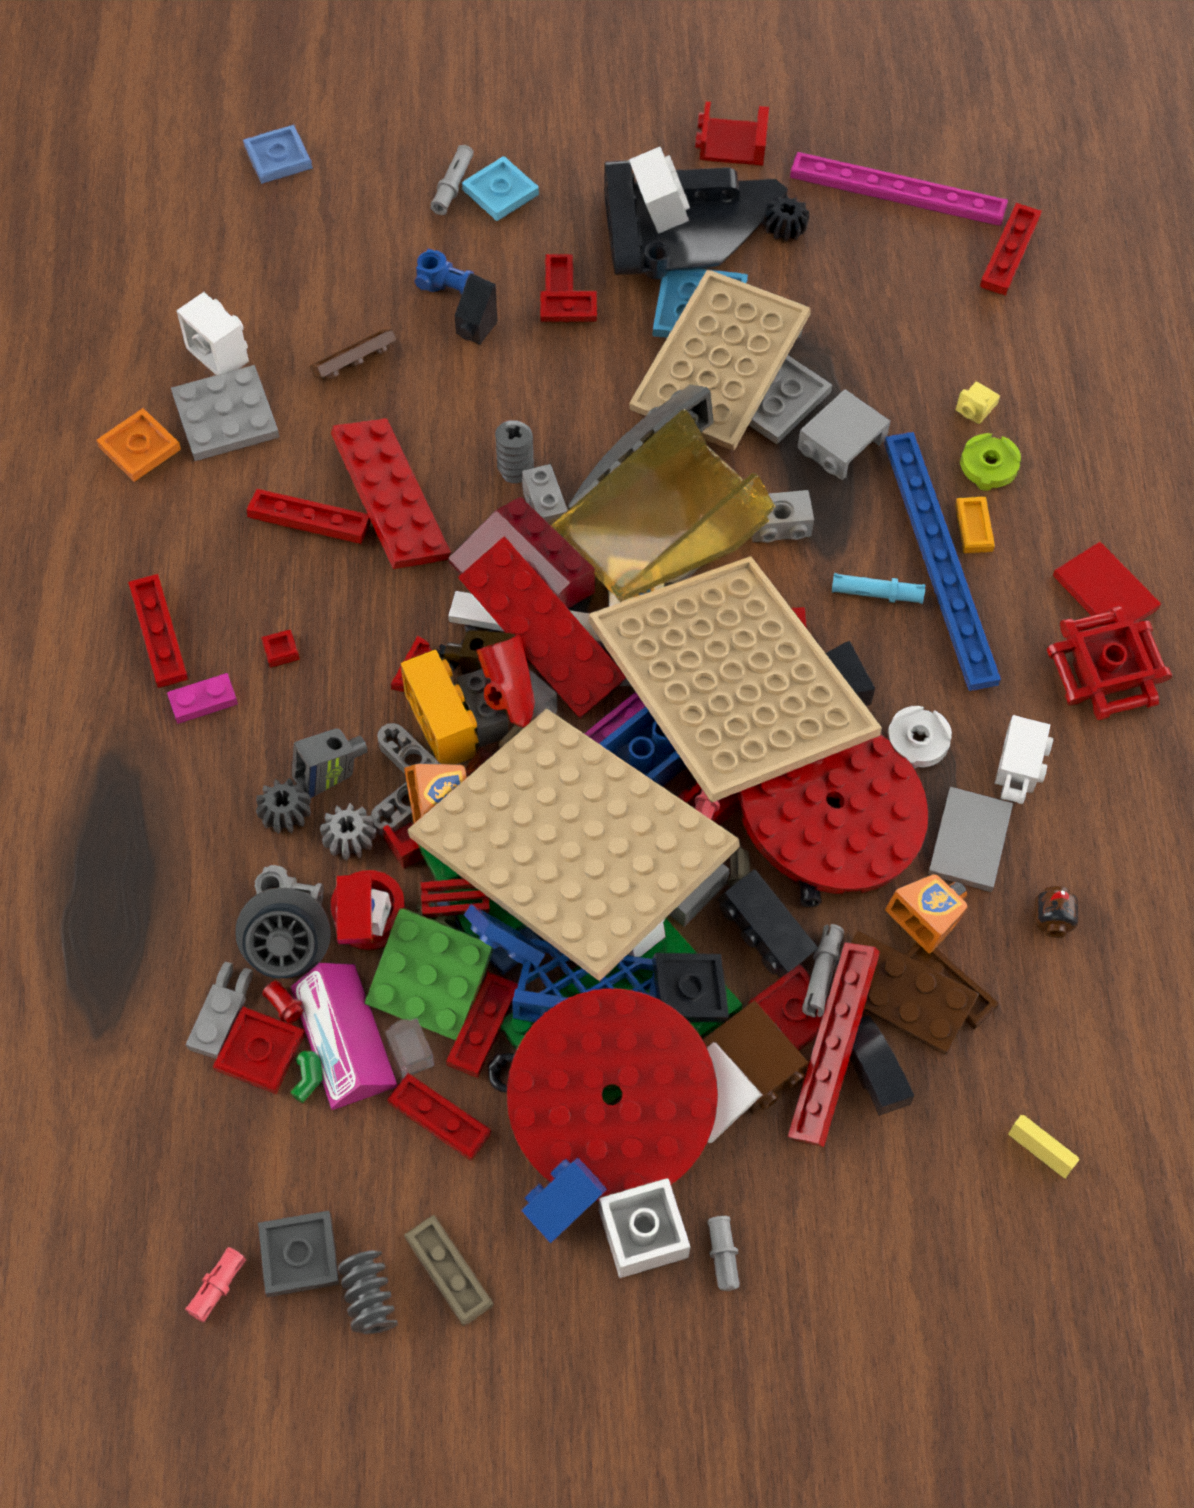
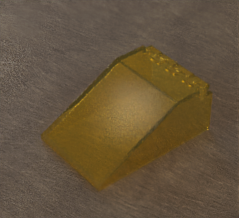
M682 409L551 525L595 568V577L620 602L736 551L769 522L767 516L775 507L760 477L753 472L744 480L724 460H721L709 446L705 445L706 441L686 409Z

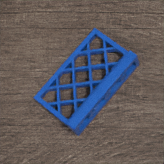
M530 939L542 952L549 953L554 960L541 967L528 960L523 965L518 988L515 989L513 997V1019L536 1022L552 1007L567 999L559 993V990L571 983L574 984L580 993L598 989H615L612 985L626 977L634 987L633 991L656 998L654 973L651 979L641 985L632 975V973L639 969L653 971L652 959L626 955L616 965L620 972L609 978L604 976L599 984L586 990L578 979L589 974L587 971L581 968L573 973L565 963L570 958L547 941ZM560 966L567 977L553 984L545 973ZM538 977L547 987L539 993L525 991L527 984Z

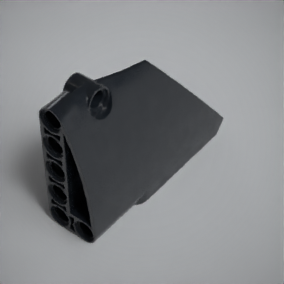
M605 161L604 197L615 275L646 274L649 278L661 279L667 275L668 271L719 266L762 224L764 209L767 203L772 202L775 196L782 199L788 192V188L777 179L738 181L737 172L732 168L676 170L690 206L689 209L685 210L689 221L658 234L638 182H635V175L632 173L630 161Z

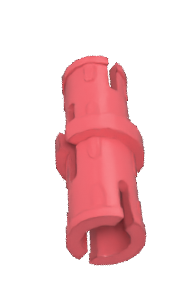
M227 1247L215 1268H213L210 1274L206 1273L202 1281L204 1283L185 1308V1311L204 1323L222 1295H227L230 1290L228 1286L247 1259L236 1250Z

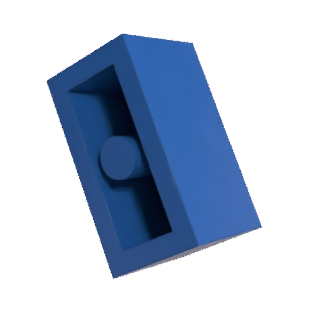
M578 1157L571 1164L567 1159L563 1160L550 1173L554 1180L544 1188L539 1183L524 1198L529 1204L521 1211L550 1243L607 1190Z

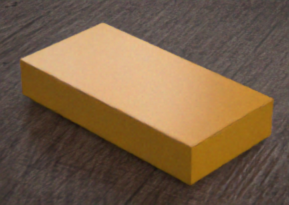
M986 497L956 498L955 508L963 553L993 552L995 543Z

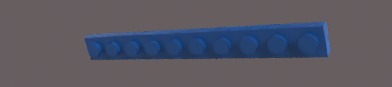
M910 432L886 436L884 445L968 690L972 691L999 686L1001 678L915 434Z

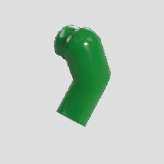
M306 1050L299 1053L296 1059V1063L300 1065L302 1079L290 1092L302 1104L323 1079L320 1057L315 1052Z

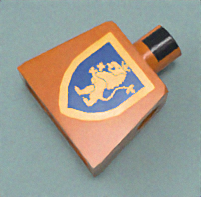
M415 764L404 767L413 823L415 824L467 778L464 765Z
M933 874L897 889L885 911L930 954L955 928L968 908L967 903L963 900L967 896V891L960 882L955 881L947 885L938 875Z

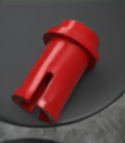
M280 981L271 982L263 990L262 995L278 1011V1018L281 1021L291 1024L300 1018L304 1011L301 1008L302 1002L294 999Z

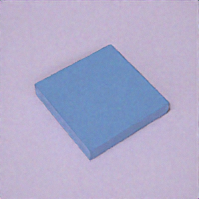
M294 125L243 140L246 152L261 184L312 169L310 157Z

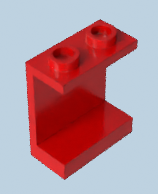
M705 101L704 113L699 112L697 129H702V132L696 133L695 149H700V160L764 166L769 107L759 106L757 122L710 118L711 102Z

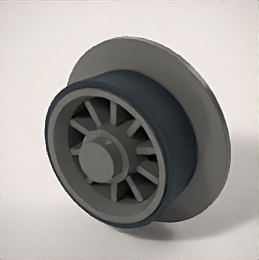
M286 887L268 889L252 897L242 908L235 930L236 942L244 959L258 972L272 978H290L310 971L325 956L331 937L329 919L322 906L305 892Z

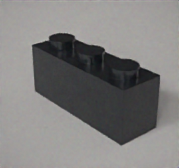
M755 869L717 899L721 904L719 907L723 915L730 921L734 920L741 929L743 940L750 947L757 949L763 957L762 963L766 969L772 974H777L779 978L790 972L818 949Z

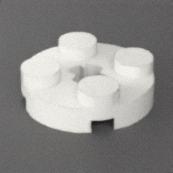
M911 706L900 710L893 717L887 731V739L891 742L893 748L899 755L907 758L914 769L932 766L940 762L948 753L952 735L950 725L944 716L935 710L933 713L923 710L924 707ZM917 731L919 735L925 734L927 738H924L923 742L913 739V732Z

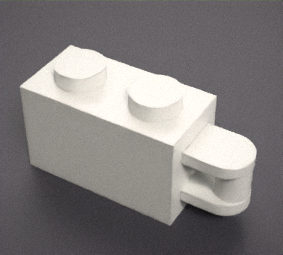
M1015 715L1012 716L995 784L1003 786L1000 799L1023 804L1026 793H1033L1037 782L1043 783L1047 765L1042 764L1044 755L1049 756L1053 743V738L1048 737L1050 724Z

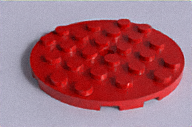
M881 734L878 737L738 792V801L741 803L744 816L742 819L743 824L752 842L764 858L790 879L796 882L799 879L816 886V890L827 893L843 894L848 891H861V893H865L887 885L900 876L916 858L927 832L928 806L922 783L908 759L899 755L891 742ZM826 797L839 798L841 808L829 806Z
M598 989L580 993L565 999L544 1013L532 1025L519 1044L512 1060L507 1083V1107L511 1128L517 1143L531 1165L549 1182H552L554 1177L550 1173L563 1160L567 1159L571 1164L578 1157L606 1187L607 1190L599 1198L667 1178L671 1185L681 1178L692 1167L705 1148L713 1130L718 1105V1087L714 1065L707 1047L694 1027L679 1012L663 1001L644 993L626 989ZM615 1084L622 1090V1099L618 1104L609 1105L603 1100V1089L607 1085Z

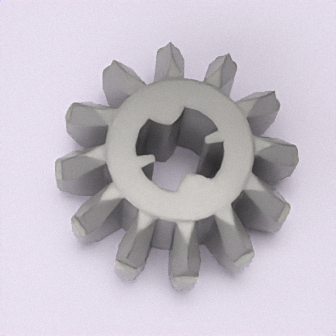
M349 803L347 809L342 811L336 805V815L326 813V823L320 827L321 835H323L322 843L324 847L330 848V852L334 857L342 853L343 858L347 861L350 853H355L357 857L361 858V849L371 850V840L376 837V829L373 828L374 819L371 816H367L363 806L354 811L353 805Z

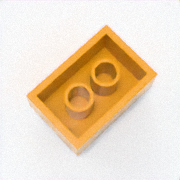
M433 650L400 663L405 696L435 759L440 764L456 765L476 757L475 744L479 743L475 731L477 722L471 710L466 711L462 704L465 702V698L458 684L453 685L450 679L453 675L446 659L441 660L437 651Z

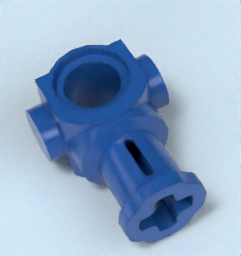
M427 249L417 259L418 266L416 267L417 277L415 284L418 288L431 292H437L450 287L459 290L460 294H462L468 276L474 273L470 270L465 272L453 268V264L446 261V257L442 252Z

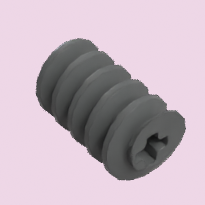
M520 421L503 422L495 431L497 468L506 482L522 483V471L534 468L533 433L525 423Z
M365 1251L345 1259L338 1267L339 1273L345 1276L341 1281L342 1287L348 1290L344 1295L345 1301L351 1304L347 1309L348 1315L355 1318L350 1326L352 1331L357 1333H379L398 1325L397 1320H386V1316L394 1312L395 1309L394 1306L383 1305V1301L389 1299L392 1295L390 1291H380L379 1289L388 1283L387 1277H377L376 1275L385 1269L384 1263L373 1262L374 1259L382 1255L380 1251Z

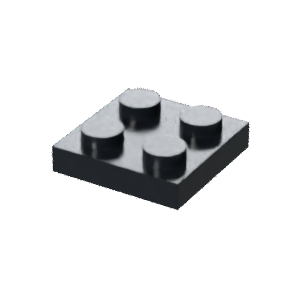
M654 954L652 964L657 999L674 1008L688 1022L727 1021L729 1012L721 954Z

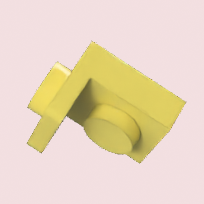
M976 381L968 391L962 390L958 398L956 411L980 424L998 404L1000 395Z

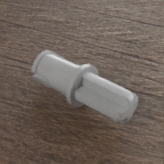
M717 1216L707 1221L712 1243V1251L709 1254L711 1258H714L718 1288L723 1291H731L739 1287L735 1259L738 1249L733 1245L729 1216Z

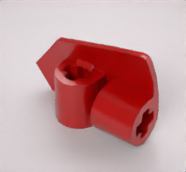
M520 634L506 641L495 643L476 651L485 678L491 679V683L487 684L484 688L486 703L494 710L507 709L511 723L524 729L531 722L535 699Z

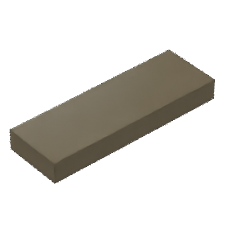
M435 1215L404 1234L406 1241L463 1327L494 1306L492 1300Z

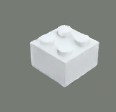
M658 147L630 159L629 161L658 234L689 221L685 210L689 209L690 206L670 155L664 157L661 147Z
M203 292L177 310L186 348L214 374L219 375L240 369L249 362L246 350L248 345L244 340L242 332L244 330L243 324L235 315L231 316L217 299L212 300Z
M668 1178L599 1198V1213L619 1278L688 1258L690 1244Z

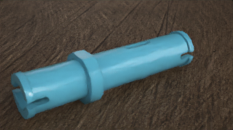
M834 573L832 593L838 592L889 599L891 603L899 600L923 604L925 584L898 582L896 578L888 581Z

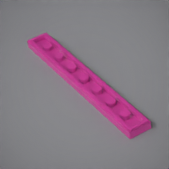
M797 152L790 173V178L998 226L1002 225L1008 203L1007 199Z

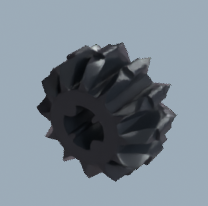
M785 194L782 199L775 196L772 202L767 203L762 222L763 226L766 227V234H774L775 240L781 237L787 242L790 237L797 241L798 237L807 230L810 215L809 211L806 210V202H798L797 196L790 199Z

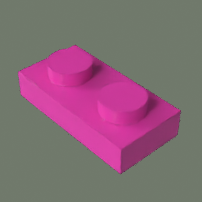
M228 673L167 692L177 724L238 705Z

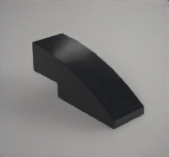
M869 1015L861 1017L850 1059L863 1089L867 1088L879 1116L911 1105L915 1095L893 1051Z

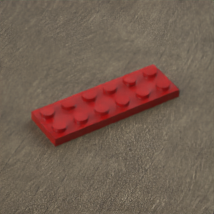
M388 419L333 425L331 430L333 440L392 568L398 569L448 560L451 551Z
M505 536L458 576L459 580L505 633H512L515 636L520 634L525 656L580 719L627 679L619 666Z

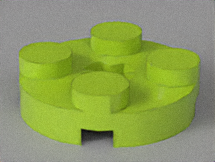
M984 433L971 438L966 443L961 455L960 465L963 473L970 481L976 483L979 489L988 491L992 488L1003 487L1015 479L1020 468L1021 454L1018 447L1010 439L1003 436L1001 439L992 437V434ZM988 457L990 460L996 459L997 461L995 464H989L985 461V458Z

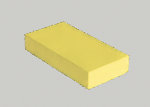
M1021 1114L1008 1133L1009 1136L1064 1179L1080 1160L1078 1159L1079 1157L1025 1115Z

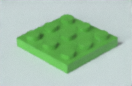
M400 908L364 1004L456 1040L476 999L494 948L476 936Z

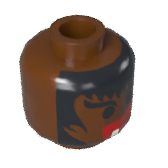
M1050 886L1045 888L1044 892H1041L1035 898V925L1040 930L1046 932V935L1049 937L1061 938L1066 936V933L1073 931L1078 926L1077 897L1065 887Z

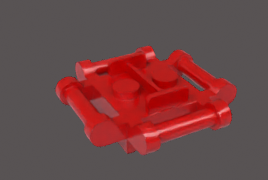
M1121 606L1110 608L1109 612L1077 620L1068 618L1060 621L1061 633L1067 640L1051 644L1046 648L1049 658L1054 660L1066 690L1065 699L1068 705H1076L1084 700L1091 699L1094 715L1099 721L1108 719L1111 714L1142 706L1151 708L1159 705V695L1154 683L1166 682L1173 675L1170 668L1164 665L1151 634L1153 628L1150 621L1134 623L1133 619L1127 620ZM1072 652L1074 656L1073 666L1082 688L1077 686L1065 656L1066 653ZM1139 686L1142 694L1107 702L1104 696Z

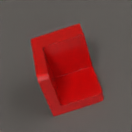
M409 823L394 832L387 824L382 827L384 840L403 869L424 858L419 845L410 838L408 829L414 825L413 823Z

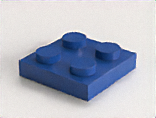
M471 904L464 914L472 923L470 929L480 936V940L495 949L500 946L508 951L507 955L524 965L528 960L538 966L545 956L525 934Z

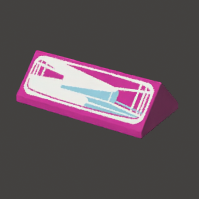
M318 963L293 984L291 990L294 999L302 1002L301 1008L304 1011L300 1017L311 1050L321 1059L322 1082L331 1109L335 1110L396 1088L397 1083L370 1006L364 1004L366 995L355 965Z

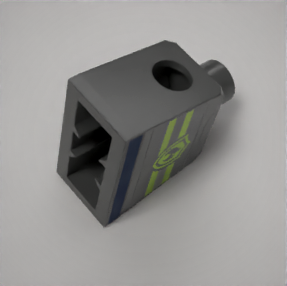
M337 728L296 741L293 744L292 777L297 784L301 783L304 786L305 793L309 794L311 799L346 780L353 774L354 758L367 753L366 743L361 736L347 740L342 731Z

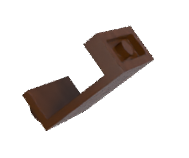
M753 1001L702 1039L707 1048L713 1042L717 1043L762 1094L748 1108L752 1114L760 1108L763 1111L769 1109L778 1101L779 1093L787 1087L789 1090L795 1089L805 1079L804 1074L808 1061L756 1001Z

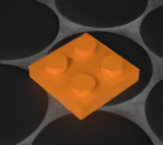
M144 408L96 440L98 447L134 482L181 450L179 442Z

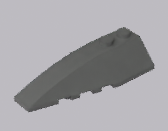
M690 384L683 390L676 391L660 407L651 409L646 417L629 430L604 455L584 480L568 505L571 521L574 524L581 521L714 423L711 391L707 387Z

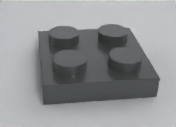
M330 1210L258 1223L265 1294L267 1297L340 1285Z

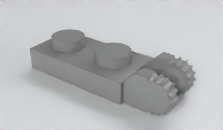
M224 962L217 975L216 984L212 985L186 1042L188 1050L217 1058L246 1001L245 995L253 977L252 970L247 968L242 970L237 980L235 991L226 987L232 977L234 966L232 963Z

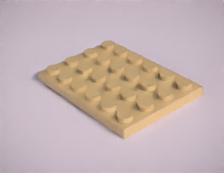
M707 269L630 401V410L647 416L651 409L660 407L676 391L683 390L690 384L707 387L711 391L714 423L698 434L697 437L734 451L809 318L810 307Z

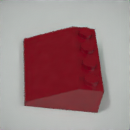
M521 496L497 509L448 558L449 563L459 574H462L505 536L567 608L595 593V568Z

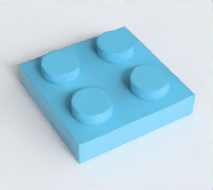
M505 156L462 182V190L496 221L539 195V187Z

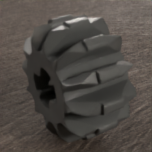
M275 778L272 788L263 785V794L257 795L256 798L258 805L256 813L258 818L262 819L263 826L266 829L273 826L277 834L283 828H287L288 832L292 834L293 825L295 824L303 827L305 824L303 817H309L311 814L309 806L311 799L310 795L305 793L304 786L301 783L293 785V781L290 778L284 784H280L279 780Z

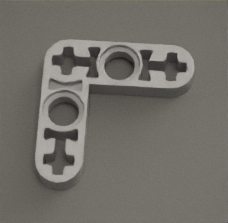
M390 723L382 726L378 731L379 748L404 774V767L410 766L404 760L410 754H418L422 757V761L419 764H440L402 726ZM386 737H397L398 744L402 749L399 751L398 746L393 741L387 743ZM407 782L372 810L373 828L376 829L377 834L384 836L382 827L388 824L385 821L381 823V816L385 818L391 816L392 823L388 825L393 832L405 826L413 819L411 806H405L401 802L402 798L408 794ZM394 805H396L398 809L396 812L394 810Z

